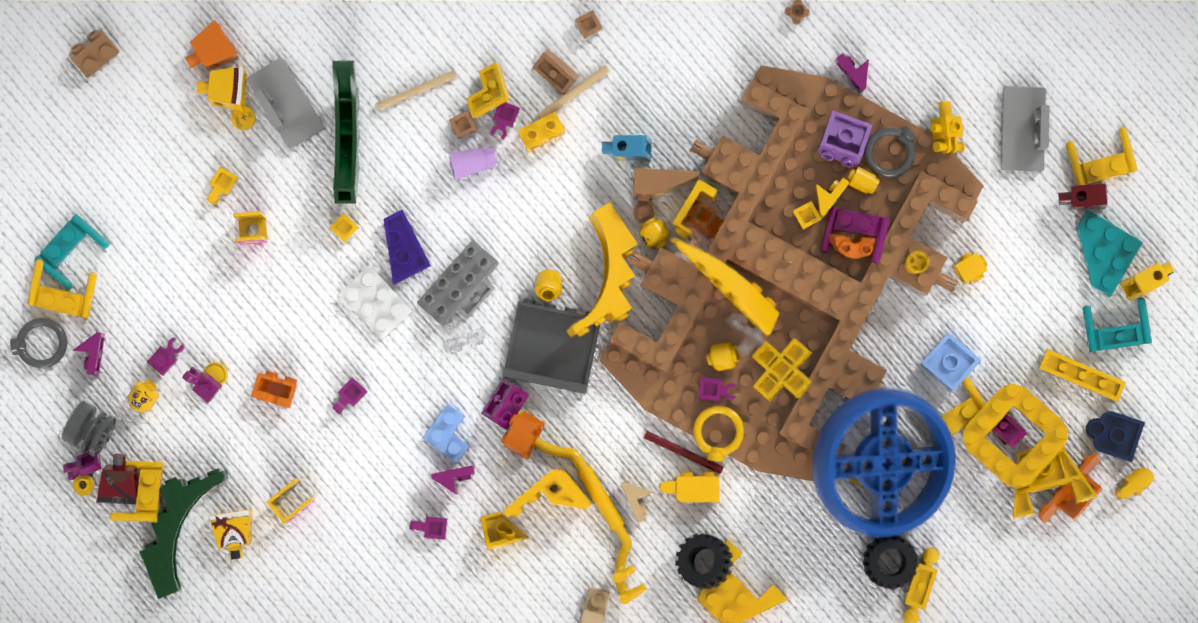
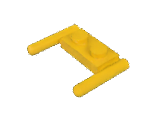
M1121 127L1118 130L1124 153L1082 164L1079 163L1074 142L1068 141L1066 143L1077 186L1138 171L1127 128Z
M40 259L36 260L27 304L89 318L97 274L95 272L89 273L85 295L40 285L44 262Z
M968 376L962 384L971 397L942 415L951 435L964 428L986 404Z
M126 461V465L136 466L137 470H140L136 513L112 512L110 520L157 522L164 462Z

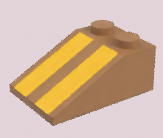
M635 168L633 198H637V202L648 203L650 199H656L696 182L699 172Z

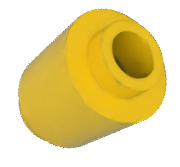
M859 166L856 170L852 168L846 179L850 181L849 186L871 195L876 190L880 181L876 178V175Z

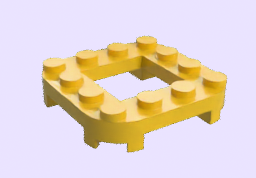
M1013 383L1000 388L970 420L963 432V442L967 452L1009 488H1023L1031 485L1059 452L1064 449L1068 439V429L1065 422L1029 390ZM1012 408L1018 410L1045 434L1018 465L985 438Z

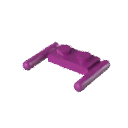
M831 207L820 251L824 254L828 253L830 247L829 234H833L834 230L877 238L871 259L873 263L877 264L881 259L890 218Z

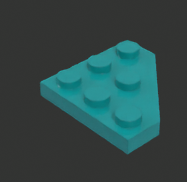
M1087 210L1076 231L1080 238L1081 250L1085 265H1087L1091 287L1111 297L1143 242Z

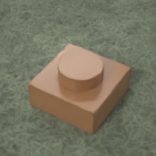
M594 10L574 19L584 39L603 30Z
M468 110L449 119L458 139L477 131Z

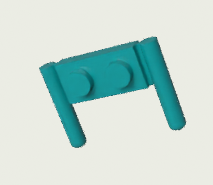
M75 214L34 259V261L42 260L44 262L43 269L66 290H70L73 284L56 268L85 238L86 234L103 249H107L110 245L105 238L78 214Z
M1145 298L1137 299L1140 323L1094 330L1091 307L1089 305L1084 306L1082 310L1089 352L1152 343Z

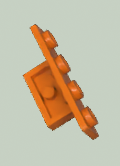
M1093 452L1090 456L1088 455L1083 459L1079 470L1096 495H1098L1103 490L1102 487L1087 476L1100 462L1098 455ZM1071 483L1065 484L1054 492V498L1049 503H1045L1040 508L1038 517L1045 524L1059 508L1075 521L1094 499L1077 503Z

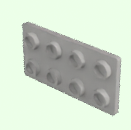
M282 57L246 78L254 92L253 94L289 149L296 147L325 129V126Z
M1005 86L1003 88L1002 170L1044 171L1045 150L1049 148L1050 105H1046V88Z
M472 240L418 300L417 304L442 326H445L457 311L468 319L495 289L486 278L499 265V262Z

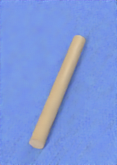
M604 65L537 114L538 117L541 119L555 112L608 74L610 71L607 66Z
M454 70L382 100L376 103L379 111L457 77Z

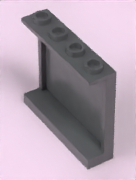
M524 298L523 302L518 301L502 376L586 394L600 325L596 327L593 324L588 327L590 331L583 336L575 335L571 338L567 330L584 319L590 312L586 311L585 315L578 314L577 309L565 307L563 311L556 309L557 305L544 303V306L535 305L536 301Z

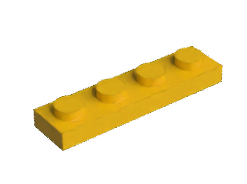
M1046 349L1038 368L1115 402H1119L1126 384L1125 381L1049 349Z

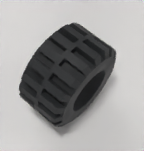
M701 533V535L693 534L692 538L687 537L685 539L686 543H681L679 546L681 548L680 552H676L678 560H675V565L679 567L677 569L678 574L682 575L681 578L688 582V584L701 589H712L713 586H720V582L724 583L727 580L725 578L726 575L731 574L730 566L733 567V562L730 559L733 556L729 552L730 548L728 545L724 544V541L706 533ZM710 549L714 555V564L708 572L700 574L695 569V557L700 551Z
M900 536L874 538L873 542L866 546L867 549L863 553L864 561H862V565L865 568V574L876 585L886 589L902 588L906 583H910L912 577L917 574L916 568L919 567L917 562L918 554L915 552L914 546ZM887 549H895L902 556V566L894 574H885L879 568V557Z

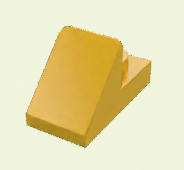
M842 178L840 182L835 180L828 189L831 191V194L819 185H815L817 208L821 218L825 216L850 183L845 178Z

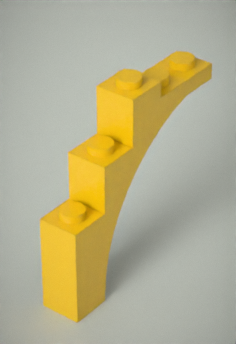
M611 202L597 209L588 217L597 233L603 252V282L599 296L590 313L567 330L571 338L575 335L583 336L590 331L588 327L593 324L597 327L606 320L609 323L615 320L619 323L628 317L627 312L632 309L621 291L630 286V280L635 277L624 259L634 253L633 249L638 243Z

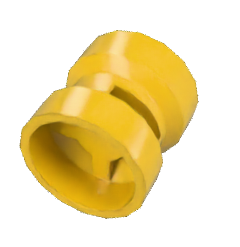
M919 251L913 252L905 260L906 270L915 275L925 271L929 265L926 254Z

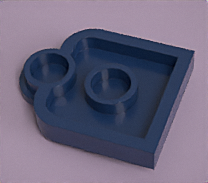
M1108 411L1100 419H1091L1086 425V433L1093 439V446L1098 452L1132 463L1145 422L1117 412Z

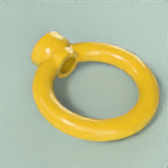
M719 405L711 406L703 410L696 418L693 426L694 440L698 447L707 454V460L724 462V456L733 453L741 445L744 438V425L740 416L731 408ZM715 414L726 415L733 421L736 428L734 440L723 448L711 447L702 437L704 421Z

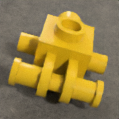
M951 101L938 102L939 118L931 119L930 126L933 140H939V142H934L933 150L934 152L941 151L943 154H954L957 151L963 152L965 144L957 140V138L963 137L964 127L961 116H952Z

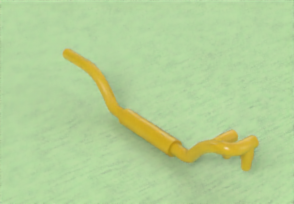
M521 409L517 414L518 416L522 413ZM538 437L534 447L549 455L570 458L574 462L582 483L611 531H615L619 537L621 547L615 563L613 580L620 595V602L628 604L644 593L647 588L645 584H640L630 590L627 588L625 579L635 573L636 569L633 565L626 567L627 558L632 548V540L624 527L625 522L620 516L591 465H587L577 450L555 446Z

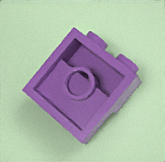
M832 111L817 153L821 154V157L825 160L831 161L835 159L841 161L844 167H858L872 124Z

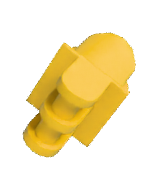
M1137 468L1127 477L1122 478L1125 483L1115 491L1116 497L1127 499L1133 494L1140 496V493L1150 486L1154 480L1152 471L1147 468Z

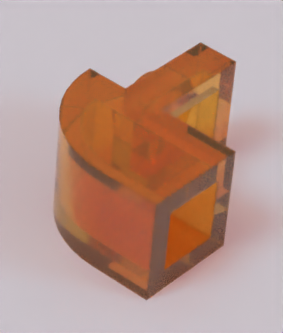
M695 200L683 222L707 237L714 239L723 220L716 216V210L702 201Z

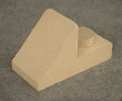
M622 482L621 486L637 522L646 520L644 515L648 514L643 502L638 503V499L653 492L627 482Z
M589 587L581 623H603L610 596L609 592Z

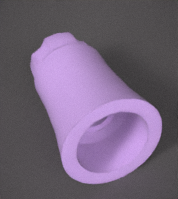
M493 147L448 152L455 181L497 166Z

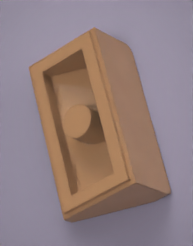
M549 49L543 52L532 67L563 95L580 77L579 74Z

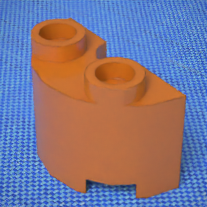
M829 234V241L839 254L853 259L870 255L876 243V238L855 235V238L850 240V237H845L843 234Z
M267 370L265 374L258 372L251 397L291 409L298 380L285 376V380L277 378V373Z
M523 411L519 416L515 414L509 422L511 428L509 432L503 435L501 444L527 460L534 449L535 441L541 435L546 423L526 411Z

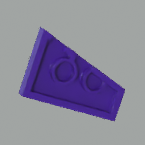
M403 210L384 218L393 285H396L431 267V264Z

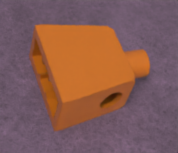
M215 20L190 41L195 52L186 56L185 60L191 68L202 62L207 70H211L240 57L219 23Z

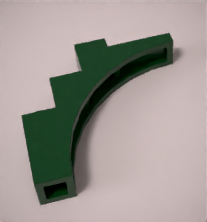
M332 61L335 100L334 201L335 204H356L360 170L358 158L360 101L356 84L354 61Z
M219 468L208 472V477L200 480L199 477L187 481V486L184 479L177 480L174 477L164 481L165 485L160 487L169 512L166 509L160 510L158 521L151 522L159 544L156 541L143 545L144 550L139 551L158 599L182 590L176 564L177 543L182 525L190 510L204 494L214 486L229 479L226 471L220 472Z

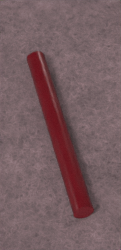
M649 431L644 436V439L718 474L722 473L724 467L711 460H707V458Z

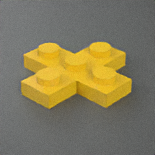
M796 338L789 343L782 353L765 341L752 356L766 369L753 387L768 401H771L783 386L794 396L800 398L813 382L798 368L812 352Z

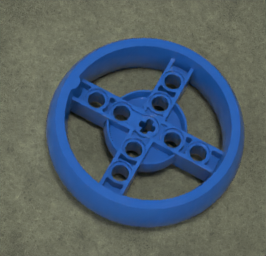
M895 388L868 390L853 396L837 407L822 426L812 455V476L822 505L842 526L855 533L870 537L897 536L925 523L939 509L947 497L953 482L956 466L954 441L947 423L941 414L920 396ZM897 405L913 411L922 419L929 432L932 447L912 448L904 437L897 434ZM870 411L871 434L859 443L854 454L836 455L840 442L851 425ZM886 416V421L882 425V419ZM886 437V443L882 446V440ZM923 456H925V461L921 463ZM906 457V461L902 465V460ZM866 461V466L862 469V464ZM846 462V463H847V466H846V468L842 471V466H843V464ZM930 471L928 480L918 497L908 507L898 513V491L908 484L914 472ZM856 478L866 490L871 492V519H864L848 510L838 495L835 479ZM886 480V485L882 488V483ZM886 501V506L882 509V505Z

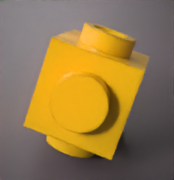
M968 252L959 257L960 262L952 267L962 285L971 280L973 283L978 282L985 277L983 273L988 271L986 268L988 264L982 255L979 256L977 252L973 255Z

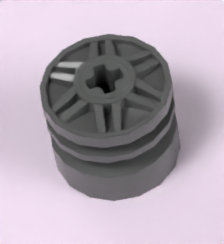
M82 401L69 417L63 429L61 439L74 447L83 440L81 450L83 452L89 450L88 454L96 457L109 442L116 424V417L112 415L107 417V413L102 411L95 418L97 408Z

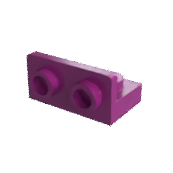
M503 378L481 414L507 430L510 427V420L515 414H518L529 393Z

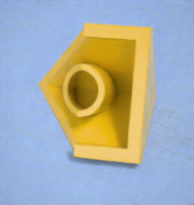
M501 511L480 517L487 550L530 538L503 516Z

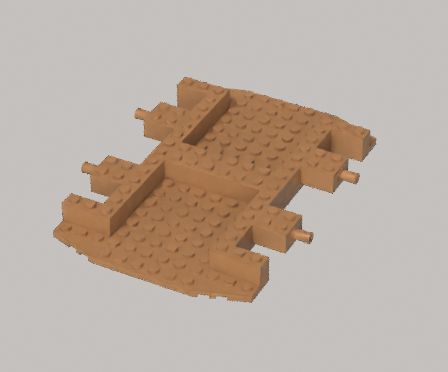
M761 65L741 100V104L777 123L761 154L758 155L723 135L716 147L713 148L696 139L690 152L706 159L705 162L707 164L701 173L702 177L738 195L707 253L732 268L750 284L755 282L763 290L760 294L764 298L768 296L776 303L775 309L779 312L771 334L767 336L757 329L695 265L662 247L655 259L652 258V260L634 251L632 256L636 259L631 257L628 263L644 270L646 274L640 287L677 306L658 343L620 322L600 362L644 410L693 436L694 422L703 410L717 405L731 408L740 416L743 422L744 438L738 449L728 456L758 472L813 481L812 455L820 431L811 427L809 423L827 390L829 389L846 399H850L868 390L886 388L881 385V381L887 370L849 349L888 277L924 297L928 295L935 284L953 293L956 288L955 286L959 282L942 273L941 269L948 257L910 237L927 205H930L957 221L964 223L972 214L984 185L955 154H943L941 151L934 152L933 144L934 142H939V140H933L932 133L830 78ZM832 111L872 124L869 137L882 128L893 127L901 130L904 126L908 127L917 137L913 141L915 158L912 166L906 173L896 178H883L873 173L866 164L863 152L858 166L876 175V178L880 180L876 190L872 195L869 193L865 194L848 185L832 205V207L890 218L881 259L877 264L871 260L873 251L870 255L857 259L839 254L832 244H830L828 253L824 254L820 251L830 209L821 218L822 220L804 230L801 229L792 211L812 201L818 212L815 185H819L831 194V191L828 189L835 180L840 182L842 178L847 179L852 169L844 167L841 161L835 159L831 161L825 160L821 157V154L817 153ZM882 137L873 147L874 161L883 169H896L906 159V147L897 137ZM837 230L833 231V234H843L845 237H850V240H853L855 235H857ZM913 252H923L929 260L927 269L916 275L909 273L905 268L907 256ZM796 338L812 352L798 369L813 383L800 398L794 396L783 386L773 399L768 401L753 387L766 369L752 356L765 341L782 353L789 343ZM729 341L736 345L740 360L733 369L716 371L713 365L709 366L707 353H710V347L713 344ZM700 377L722 379V386L729 383L736 384V388L730 387L727 390L729 395L735 396V399H727L724 395H720V401L698 399ZM712 415L702 425V437L712 447H726L735 438V425L726 415ZM840 442L836 455H842L846 448L845 444Z

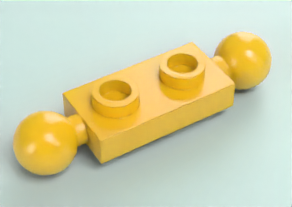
M929 547L923 551L922 558L924 564L919 563V567L916 568L917 574L912 577L904 600V604L910 605L909 609L905 610L902 615L904 623H918L920 618L917 612L918 608L926 609L938 569L932 568V564L939 560V552L935 548Z

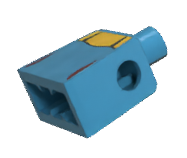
M614 135L613 142H602V154H612L619 161L651 162L652 140L647 135ZM627 145L626 149L622 151L623 146Z

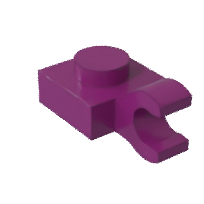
M191 367L182 376L186 382L195 385L192 390L207 403L211 402L222 388V385L207 372L201 375L194 367Z
M352 377L338 391L342 397L332 408L338 414L348 404L354 408L368 391Z
M87 452L76 456L77 461L63 465V472L68 474L69 480H74L79 473L81 476L100 470L102 469L100 454L93 457Z
M426 516V522L410 521V530L424 531V538L445 540L447 518Z

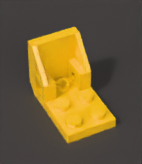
M551 470L502 512L507 518L511 515L516 518L525 510L522 507L527 502L532 504L541 497L540 491L545 494L552 504L587 509L592 502L566 471ZM556 484L558 486V490L556 492H552L550 488Z

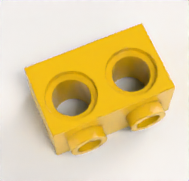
M555 111L519 129L518 134L527 152H530L564 135L565 129Z

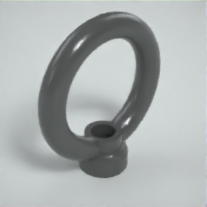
M906 126L901 130L893 127L877 130L869 137L864 149L867 166L873 173L883 178H896L903 175L913 164L915 158L913 141L917 137ZM882 137H897L905 145L907 151L906 159L900 167L887 170L878 166L874 161L873 147Z
M36 318L27 322L20 329L17 338L10 339L12 355H19L26 364L34 368H48L57 364L65 355L68 344L66 333L61 325L48 318ZM39 326L51 328L59 339L57 352L45 360L35 359L26 351L25 338L33 328Z

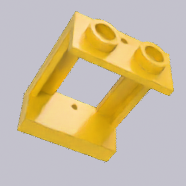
M700 179L672 223L675 234L685 240L687 237L690 239L694 238L693 232L686 228L685 224L701 198L703 197L713 204L718 198V191Z

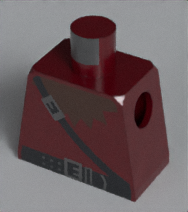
M1106 183L1071 186V192L1058 193L1059 205H1071L1072 210L1106 209L1108 205ZM1082 194L1086 199L1079 201L1076 196Z
M114 454L113 464H108L102 469L96 498L97 503L136 505L139 485L137 467L126 465L125 454Z

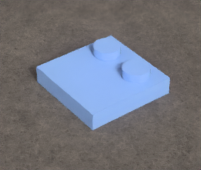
M948 333L920 365L953 393L981 362V359L953 335Z

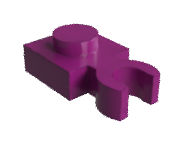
M507 102L499 105L493 117V121L498 122V124L491 129V136H494L497 130H501L503 132L501 140H505L507 136L506 127L513 128L520 107Z
M174 337L168 341L167 349L160 346L147 361L162 376L178 361L174 355L181 353L185 349L184 345L174 349L173 343L177 340Z
M700 377L698 399L720 401V395H724L727 399H735V396L729 395L727 390L730 387L736 388L737 385L729 383L722 386V379Z

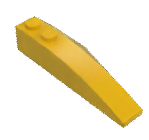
M674 237L670 240L757 329L767 336L771 334L779 312L775 309L777 305L768 296L764 298L760 294L763 290L755 282L750 284L732 268L691 244Z

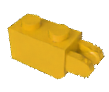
M680 472V476H676V481H663L659 487L661 492L665 494H676V498L680 502H719V476H714V472H702V476H693V472Z

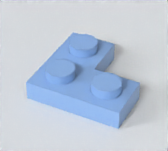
M447 404L423 437L424 440L455 463L459 462L470 447L453 434L465 416Z

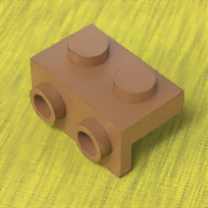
M101 28L98 31L93 30L89 33L87 40L82 44L77 43L74 45L68 55L88 78L120 51Z

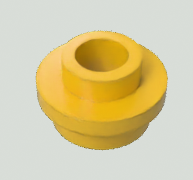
M79 475L73 481V489L79 495H88L94 490L95 482L89 475ZM82 481H85L87 483L85 489H82L80 487V483Z

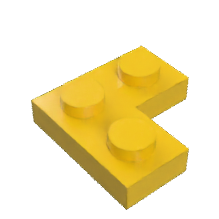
M497 62L478 71L483 89L466 98L471 116L475 119L510 100L501 66Z

